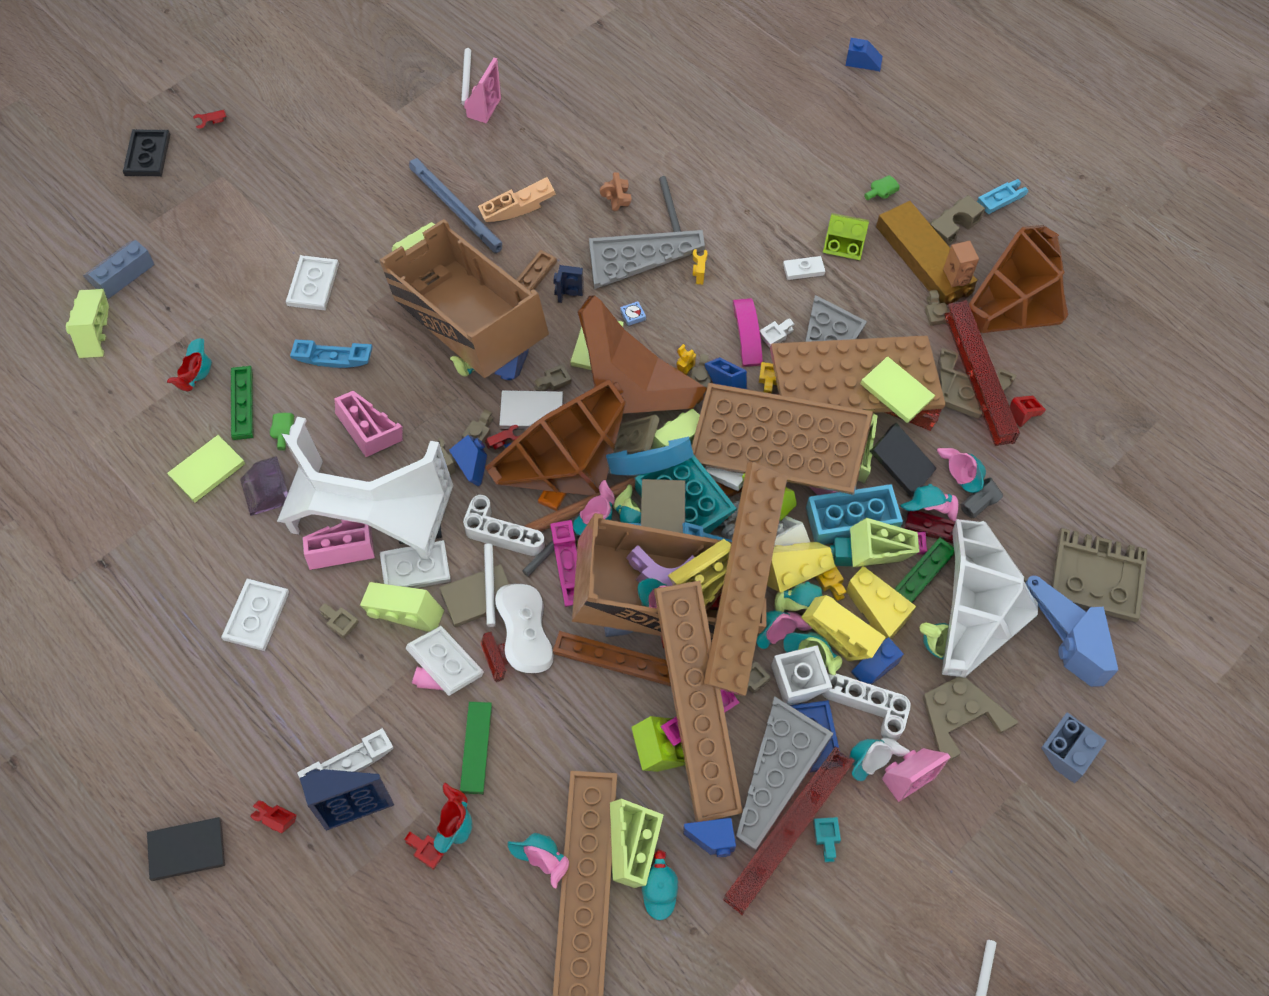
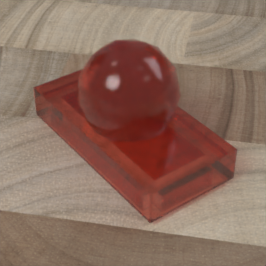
M492 632L484 633L481 647L494 681H502L506 673L504 665L509 664L505 655V643L496 645Z

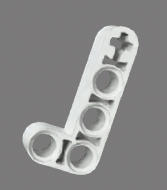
M484 495L473 497L463 521L468 538L535 557L545 548L544 536L540 531L492 518L488 497ZM481 506L485 507V508L482 509V510H478V509H477L478 507H481ZM471 525H478L476 528H470ZM493 530H498V531H499V532H497V533H495V534H491V533H490V532L493 531ZM512 536H518V537H519V538H517V539H515V540H514V539H510V537H512Z
M828 674L834 689L831 688L822 693L824 698L883 717L881 736L895 741L900 738L905 729L911 703L906 696L840 674ZM849 691H856L859 697H853ZM871 698H878L881 704L873 703ZM893 705L901 706L903 711H897ZM888 725L895 726L898 732L890 731Z

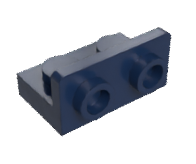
M559 265L558 273H554L553 284H555L554 295H557L558 303H562L564 294L583 296V268Z

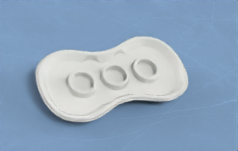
M504 585L497 591L495 603L506 625V658L513 668L521 672L539 673L546 671L553 663L554 654L542 627L544 611L542 597L537 589L530 585Z

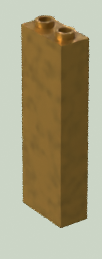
M911 201L879 215L876 228L928 291H938L939 303L952 305L958 299L964 296L968 297L975 291L974 288L978 280L974 275L971 282L965 286H951L943 270L950 247Z

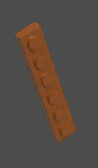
M559 631L553 648V654L671 686L667 660Z

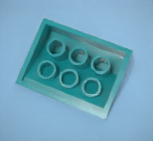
M695 455L670 468L640 474L635 477V490L641 498L642 479L685 481V522L703 527V532L710 534L737 510Z

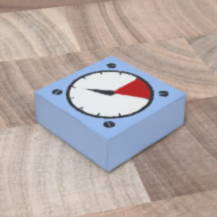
M638 301L620 307V312L627 326L646 320V315Z

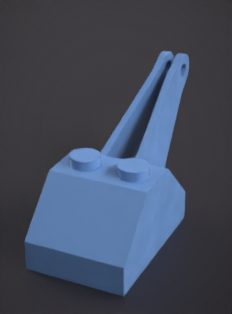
M1030 576L1025 583L1027 588L1038 602L1040 610L1063 641L1059 646L1058 652L1060 659H1063L1064 667L1091 687L1105 686L1118 671V665L1104 607H1090L1086 612L1040 577Z

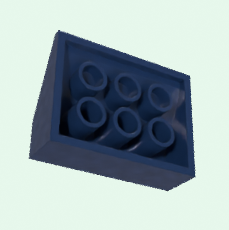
M314 769L307 772L306 776L300 777L307 806L326 831L394 806L393 800L379 774Z

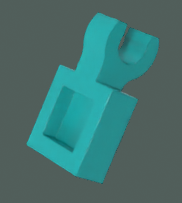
M838 817L816 818L813 820L816 845L823 844L825 862H834V858H836L834 844L841 842Z

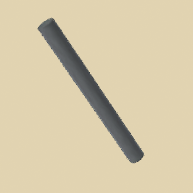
M661 176L659 181L673 232H681L667 179L665 176Z
M579 512V514L572 520V525H573L574 520H575L576 518H578V516L580 515V512ZM553 540L522 570L526 576L529 577L554 551Z

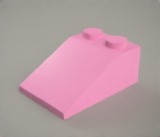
M493 58L478 84L473 87L471 96L466 99L464 104L468 118L484 123L488 122L501 100L497 58Z
M924 748L917 753L915 750H912L903 757L904 761L900 764L894 762L885 769L886 773L882 780L897 801L900 802L935 779L951 757L948 753Z

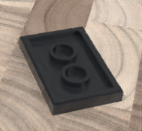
M132 129L123 168L124 176L162 177L170 139L169 130Z
M897 423L892 424L870 450L872 455L910 497L914 496L916 488L922 487L937 469Z
M220 817L147 832L149 879L151 881L225 866L222 820Z

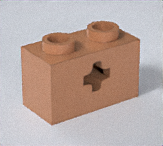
M971 241L951 245L943 270L952 287L965 286L971 282L979 261Z

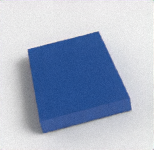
M829 700L789 705L833 733V737L809 773L842 768L843 764Z

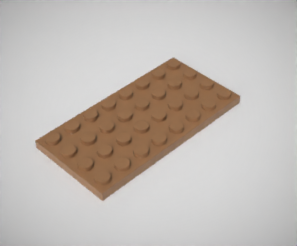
M928 336L772 343L770 346L778 392L781 396L873 411V413L893 412L860 384L861 380L888 356L935 395L933 400L922 410L943 409L946 405Z
M708 383L692 443V450L703 466L744 474L746 473L747 463L755 462L787 476V482L854 495L873 418V411Z

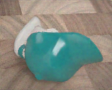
M890 738L862 740L850 752V761L854 766L852 776L857 781H864L869 774L872 775L875 770L885 766L893 754L905 756L910 751Z

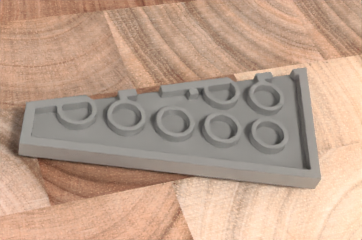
M703 230L589 238L594 289L692 255L694 249H697V252L703 251L705 249Z
M815 295L805 342L857 339L865 328L867 321Z
M775 696L736 834L738 840L756 852L833 737L831 731Z

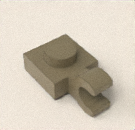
M929 291L930 296H927L929 305H926L925 312L930 326L949 323L950 316L946 304L939 303L938 291Z
M701 354L699 368L692 367L691 378L707 388L708 383L711 382V378L705 369V363L708 362L709 355Z
M563 364L544 371L545 377L536 379L534 382L537 386L534 388L536 391H546L551 386L554 391L571 384L572 379Z
M485 409L480 416L479 422L472 420L462 434V439L470 435L475 439L479 438L484 443L491 433L488 426L493 421V417H491L492 412Z
M438 438L449 474L452 475L455 473L454 464L456 461L450 452L447 453L445 451L443 439Z
M324 603L319 609L320 614L329 620L326 623L327 627L344 639L359 623L356 617L342 607L336 612Z
M756 661L752 663L747 688L753 694L769 682L771 678ZM734 694L737 699L741 697L740 695Z

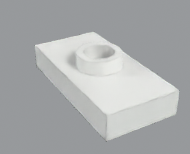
M821 256L783 262L787 280L825 275Z

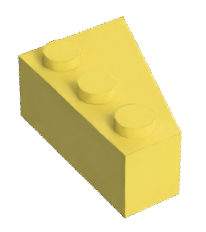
M723 539L670 573L668 577L672 584L678 585L700 581L705 606L709 601L712 602L715 598L714 595L724 584L731 544Z
M819 542L797 543L788 546L775 545L767 586L781 593L834 568L835 564L831 548Z
M864 566L849 581L846 590L859 611L870 622L869 625L885 636L884 640L888 637L892 639L910 619L916 608L913 603Z
M827 595L815 597L801 617L847 661L872 658L885 639L884 635Z

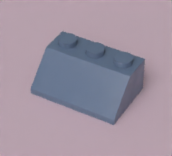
M133 240L89 270L83 277L96 289H104L106 298L109 299L155 264L148 250L138 241Z

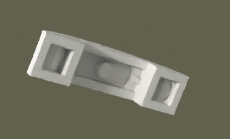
M382 728L362 738V743L322 764L318 761L297 772L300 778L306 776L307 772L314 769L360 772L389 753L393 746Z

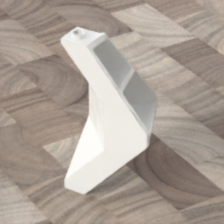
M956 519L952 533L955 551L953 600L942 675L965 678L1037 617L1038 602L1027 588L1024 576L987 523L984 521L976 522Z

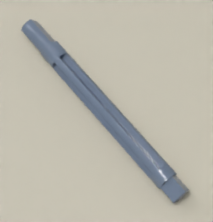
M418 158L409 161V168L494 253L502 250V242Z

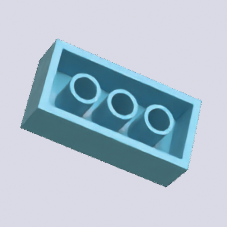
M892 484L857 489L854 495L837 492L811 496L808 498L806 505L814 542H819L823 545L832 544L835 537L851 538L850 527L865 518L901 527L903 523Z

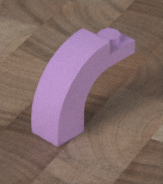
M639 545L626 557L631 567L641 573L636 578L639 583L645 579L653 578L667 586H672L673 584L668 575L681 567L665 568L658 565ZM692 555L684 564H686L695 557Z

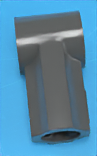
M992 478L984 479L983 488L979 492L971 494L960 504L961 510L970 518H975L987 506L1001 500L1003 493Z

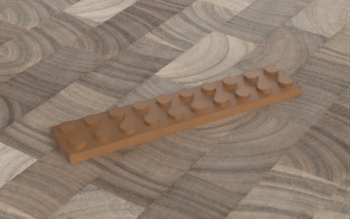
M755 462L747 463L704 684L740 696H746L759 630L758 624L761 619L787 482V476Z
M694 581L654 589L695 821H709L741 814L743 811L721 691L718 688L704 684L712 642L701 582Z
M570 771L564 856L569 860V867L562 877L553 996H603L612 867L610 802L616 801L617 773Z

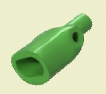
M888 175L873 181L871 184L872 190L865 193L864 197L866 200H870L875 196L886 199L899 191L900 187L898 182Z
M277 413L273 415L270 436L273 439H278L277 449L280 451L286 449V441L282 434L290 435V428L294 424L295 416L292 413Z

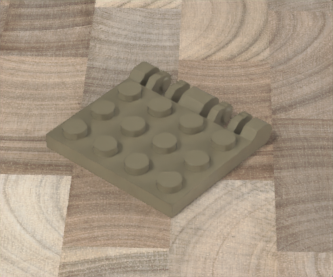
M1060 528L1051 586L1082 609L1089 610L1090 607H1104L1105 615L1137 622L1140 619L1147 549L1137 547L1136 551H1134L1135 546L1129 544L1126 549V556L1120 555L1121 542L1116 541L1114 543L1113 552L1111 553L1112 540L1096 536L1093 548H1091L1092 535L1086 534L1082 546L1077 544L1079 532L1073 531L1069 542L1070 530Z

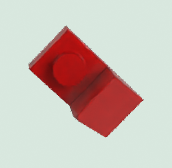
M1034 396L1014 397L1008 414L1019 427H1022L1031 417L1041 416L1046 409Z

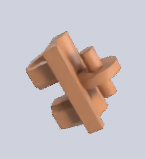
M617 172L613 173V179L610 182H604V185L600 188L601 196L611 200L613 211H618L620 206L628 207L632 200L631 194L623 193L628 190V180L620 179Z

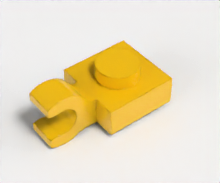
M697 249L693 251V261L697 263V265L693 264V276H696V284L703 285L707 250H704V255L702 256L697 255Z
M683 344L677 350L680 358L676 365L677 370L687 375L692 367L695 366L696 354L693 350L686 351Z
M762 362L759 383L764 384L763 392L770 394L772 393L773 385H777L774 367L772 363Z
M836 566L815 576L823 591L830 589L836 601L845 598L846 590L842 585L844 578Z

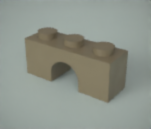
M967 195L962 200L959 199L951 209H946L941 217L933 219L930 225L949 246L957 239L960 227L956 224L962 225L969 230L981 220L985 207Z

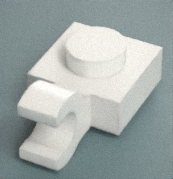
M790 318L780 325L774 321L759 330L760 337L770 348L772 343H781L786 340L787 335L794 331L792 328L794 323Z

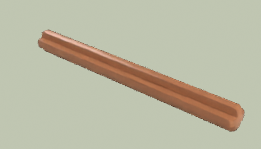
M637 476L609 487L614 497L617 498L629 484L634 490L635 477ZM599 492L530 522L525 527L540 532L551 527V523L563 522L577 516L580 511L584 510L589 500L601 494Z

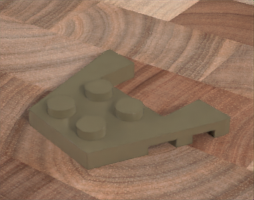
M942 348L940 352V385L946 404L945 407L979 419L1014 382L1017 375L999 369L994 383H987L953 370L959 354Z
M956 677L923 696L929 723L932 725L935 745L938 747L939 752L949 754L951 758L948 762L961 754L949 733L983 715L988 717L998 734L1018 724V721L966 677Z

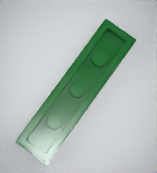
M252 366L231 368L232 440L254 438Z
M939 537L894 590L913 603L955 555L954 547Z
M469 702L460 784V791L464 794H484L492 703Z

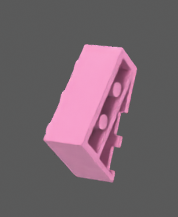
M351 391L335 398V414L365 457L402 441L403 426L399 423L395 424L388 419V415L374 409L370 402L356 392Z
M341 520L342 523L329 528L327 526L303 537L304 556L309 570L375 558L371 526Z

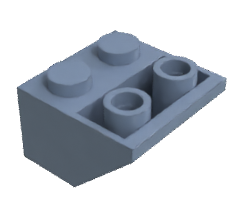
M1066 713L1041 748L1053 768L1071 782L1076 783L1084 775L1107 740L1069 713Z

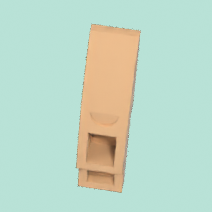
M546 177L516 193H513L511 189L479 205L478 208L485 222L502 221L541 208L539 203L556 195Z

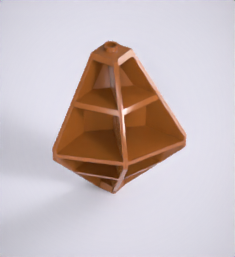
M1044 225L1022 227L1015 234L966 307L961 321L979 333L1062 324L1068 317V310L1064 295L1063 274L1065 272L1059 234Z
M593 295L587 298L577 313L589 353L594 387L609 379L613 384L618 382L624 391L621 395L626 401L624 413L693 409L696 404H699L704 399L706 387L653 354L621 326L598 297Z
M609 379L547 413L534 422L485 467L497 485L588 496L599 493V486L603 480L607 481L610 469L606 455L614 453L626 401L621 395L624 391L618 382L613 384Z

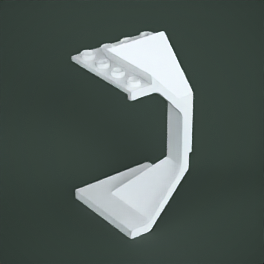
M297 417L295 423L290 428V435L282 434L299 467L277 522L285 523L290 533L298 535L300 532L298 528L300 519L312 514L363 523L415 548L420 558L429 560L453 488L439 442L430 441L424 458L371 482L319 473L323 461L305 426L307 420L306 418Z

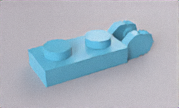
M1017 179L978 197L977 202L985 207L984 211L987 214H990L1017 199H1021L1029 191L1026 187L1015 191L1021 185V181Z

